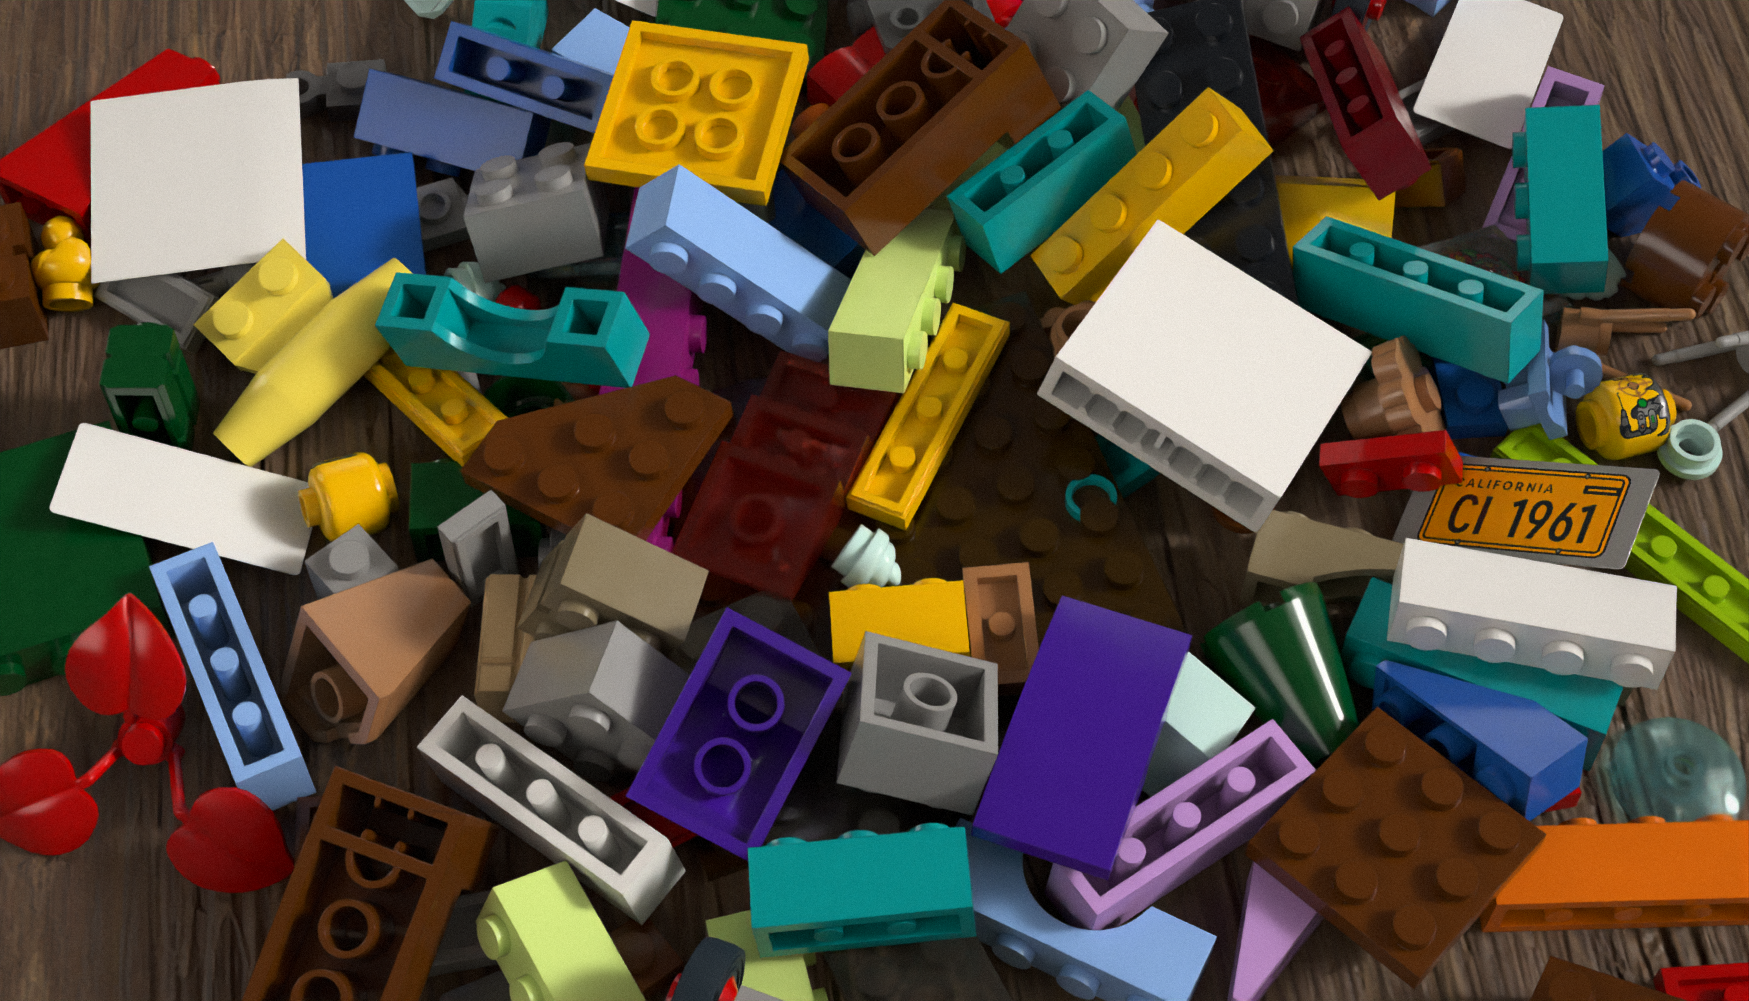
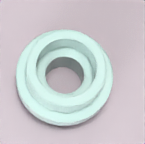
M1696 419L1682 420L1670 426L1668 440L1657 450L1660 462L1669 472L1689 480L1704 479L1712 475L1718 468L1723 455L1720 437L1716 430L1709 424ZM1684 450L1689 451V452L1693 453L1694 455H1691V454L1685 452Z

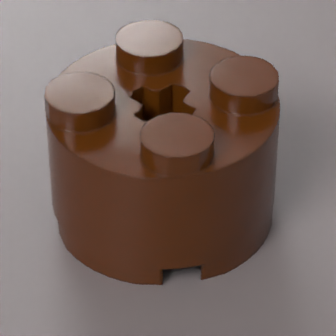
M1683 180L1670 191V193L1680 197L1673 208L1669 211L1658 206L1639 235L1624 266L1635 273L1634 275L1621 278L1620 286L1660 308H1691L1696 312L1695 319H1698L1704 312L1711 315L1724 298L1730 284L1722 280L1731 263L1735 259L1742 262L1749 254V214Z

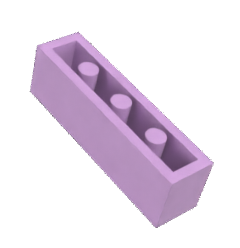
M1272 719L1136 806L1108 880L1053 863L1044 893L1068 925L1086 930L1116 928L1250 840L1262 825L1312 776L1316 769Z

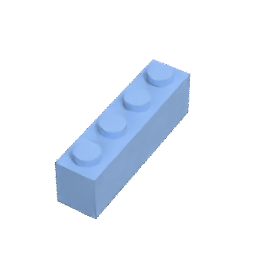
M680 164L639 188L625 249L649 263L656 271L666 274L696 293L703 301L713 304L744 324L750 331L760 334L782 348L801 363L806 361L821 362L827 358V354H829L828 330L851 282L850 278Z
M210 542L149 566L237 788L247 790L256 795L272 811L297 801V797H307L317 793L214 543Z

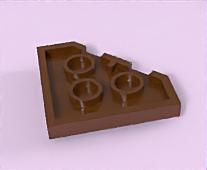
M675 375L498 420L460 472L465 483L483 493L492 490L503 503L565 535L587 513L646 541L732 418L731 402Z

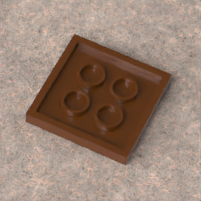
M1376 707L1250 839L1245 855L1415 990L1537 852L1547 834L1380 708Z

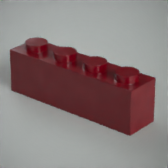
M1347 6L1300 36V41L1342 149L1376 198L1380 201L1395 191H1401L1410 187L1418 180L1419 176L1431 170L1432 167L1383 55L1351 8Z

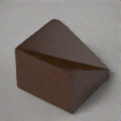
M1458 148L1424 149L1432 169L1419 176L1418 180L1410 187L1396 191L1394 207H1441L1448 205L1463 194L1466 190L1462 150H1458Z

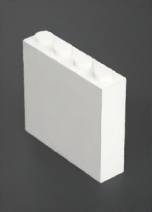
M1158 219L1056 355L1037 395L1257 534L1372 351Z

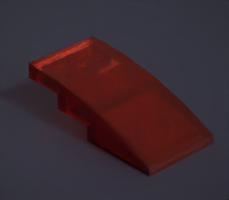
M780 350L760 396L751 395L730 443L721 441L671 553L708 570L710 573L792 601L847 507L846 497L887 424L898 401V393L830 385L828 365Z

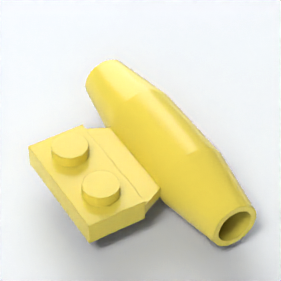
M282 238L193 324L241 372L246 371L256 374L213 432L246 466H254L313 425L388 351L390 345L375 327L395 273H412L398 259L393 257L333 299L329 282Z

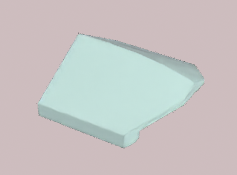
M1188 652L1173 692L1164 726L1148 766L1142 790L1150 797L1227 749L1255 710L1251 703L1190 652Z

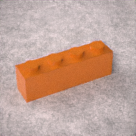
M1712 814L1691 822H1666L1662 817L1643 816L1632 819L1627 823L1597 824V821L1591 818H1573L1563 821L1558 825L1536 826L1547 834L1541 847L1480 915L1482 932L1749 925V820H1734L1730 815Z

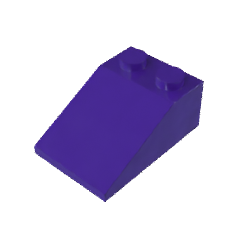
M726 607L629 788L626 797L748 861V848L762 846L852 673Z

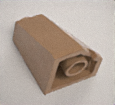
M432 558L301 606L277 693L278 699L313 742L329 743L339 738H349L350 744H367L377 740L456 648L471 601L466 597L460 585L451 580Z

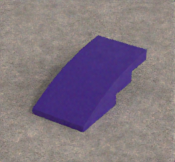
M1062 595L1018 700L974 819L970 836L1108 880L1144 786L1150 760L1164 726L1173 692L1189 652L1192 635Z

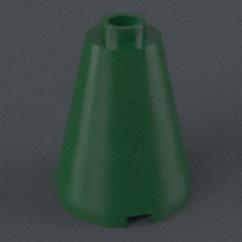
M1306 582L1279 591L1285 604L1279 601L1263 607L1261 602L1258 601L1237 612L1210 630L1203 637L1205 643L1199 644L1205 658L1230 687L1255 707L1253 713L1264 725L1273 719L1315 769H1318L1360 724L1324 595L1317 583Z

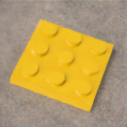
M632 20L584 163L587 179L640 188L680 164L735 202L767 206L809 62L807 44Z

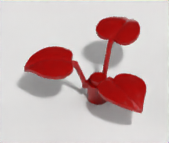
M132 593L124 595L109 611L79 635L71 646L65 663V673L69 687L85 707L101 715H114L123 712L124 723L118 732V739L113 742L111 748L85 774L78 778L75 776L69 759L55 749L37 748L26 750L3 762L0 765V838L36 854L49 856L72 852L89 840L99 818L98 806L95 800L84 789L93 785L122 756H125L130 762L137 765H154L166 760L169 767L173 813L183 823L171 833L166 844V851L172 864L180 874L193 884L204 889L224 893L256 891L281 881L293 872L294 858L287 847L281 824L274 812L260 798L247 790L237 787H218L200 794L191 810L187 807L181 763L185 750L176 743L186 721L185 712L181 705L186 691L185 668L173 641L155 615Z

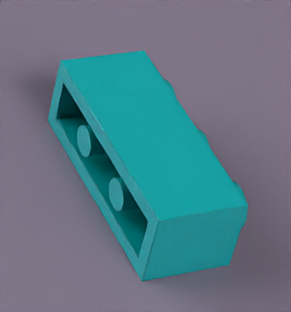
M1087 90L949 193L947 198L960 232L964 236L965 244L1001 274L1044 242L1137 155L1126 117Z
M1600 105L1525 108L1524 132H1512L1513 168H1524L1525 182L1514 183L1515 219H1526L1527 234L1516 235L1517 271H1528L1529 285L1544 290L1543 294L1604 292L1609 259Z
M925 823L913 827L909 832L882 835L868 830H855L840 835L838 839L806 842L795 837H784L772 840L766 846L748 848L751 928L760 958L976 937L965 826L950 828L940 823Z

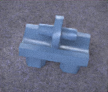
M1545 319L1542 320L1540 352L1509 384L1505 383L1506 389L1498 391L1499 409L1509 430L1515 431L1541 423L1549 440L1568 436L1566 396L1577 399L1592 392L1600 385L1603 377L1601 360L1596 353L1576 345L1568 346L1555 353L1552 352L1549 348L1548 326Z

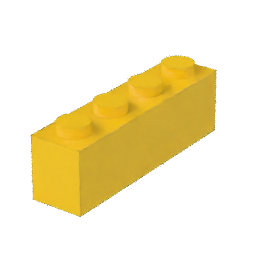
M1207 87L1030 256L1060 299L1073 305H1078L1084 300L1097 302L1158 219L1184 234L1274 150L1239 107Z

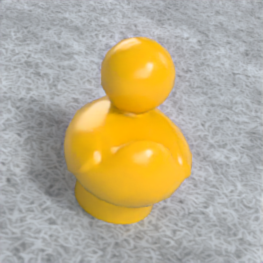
M56 216L48 220L42 227L41 241L45 250L38 253L32 259L30 267L36 286L42 290V306L44 308L63 312L83 311L93 307V290L100 283L91 284V249L83 241L84 234L82 228L74 219L67 216Z

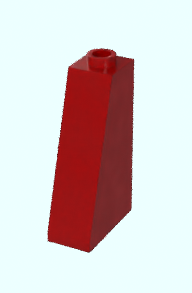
M167 48L1 158L0 195L4 203L21 202L27 218L43 226L48 220L56 216H67L74 219L83 230V241L91 248V101L220 84L218 72L210 63L200 57L190 58Z

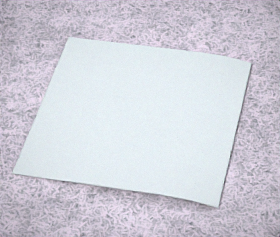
M299 78L242 81L91 101V284L258 263L282 238L306 259Z

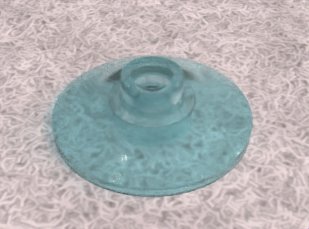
M1662 717L1639 723L1622 736L1610 760L1609 777L1613 793L1622 809L1631 819L1643 816H1658L1664 818L1666 822H1691L1707 815L1726 814L1732 816L1735 820L1743 808L1747 784L1744 769L1739 758L1725 740L1712 730L1696 722L1681 718ZM1674 762L1687 766L1694 774L1687 775L1680 772Z

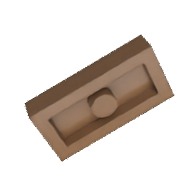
M1029 562L962 568L971 657L998 664V696L1021 695L1039 651Z

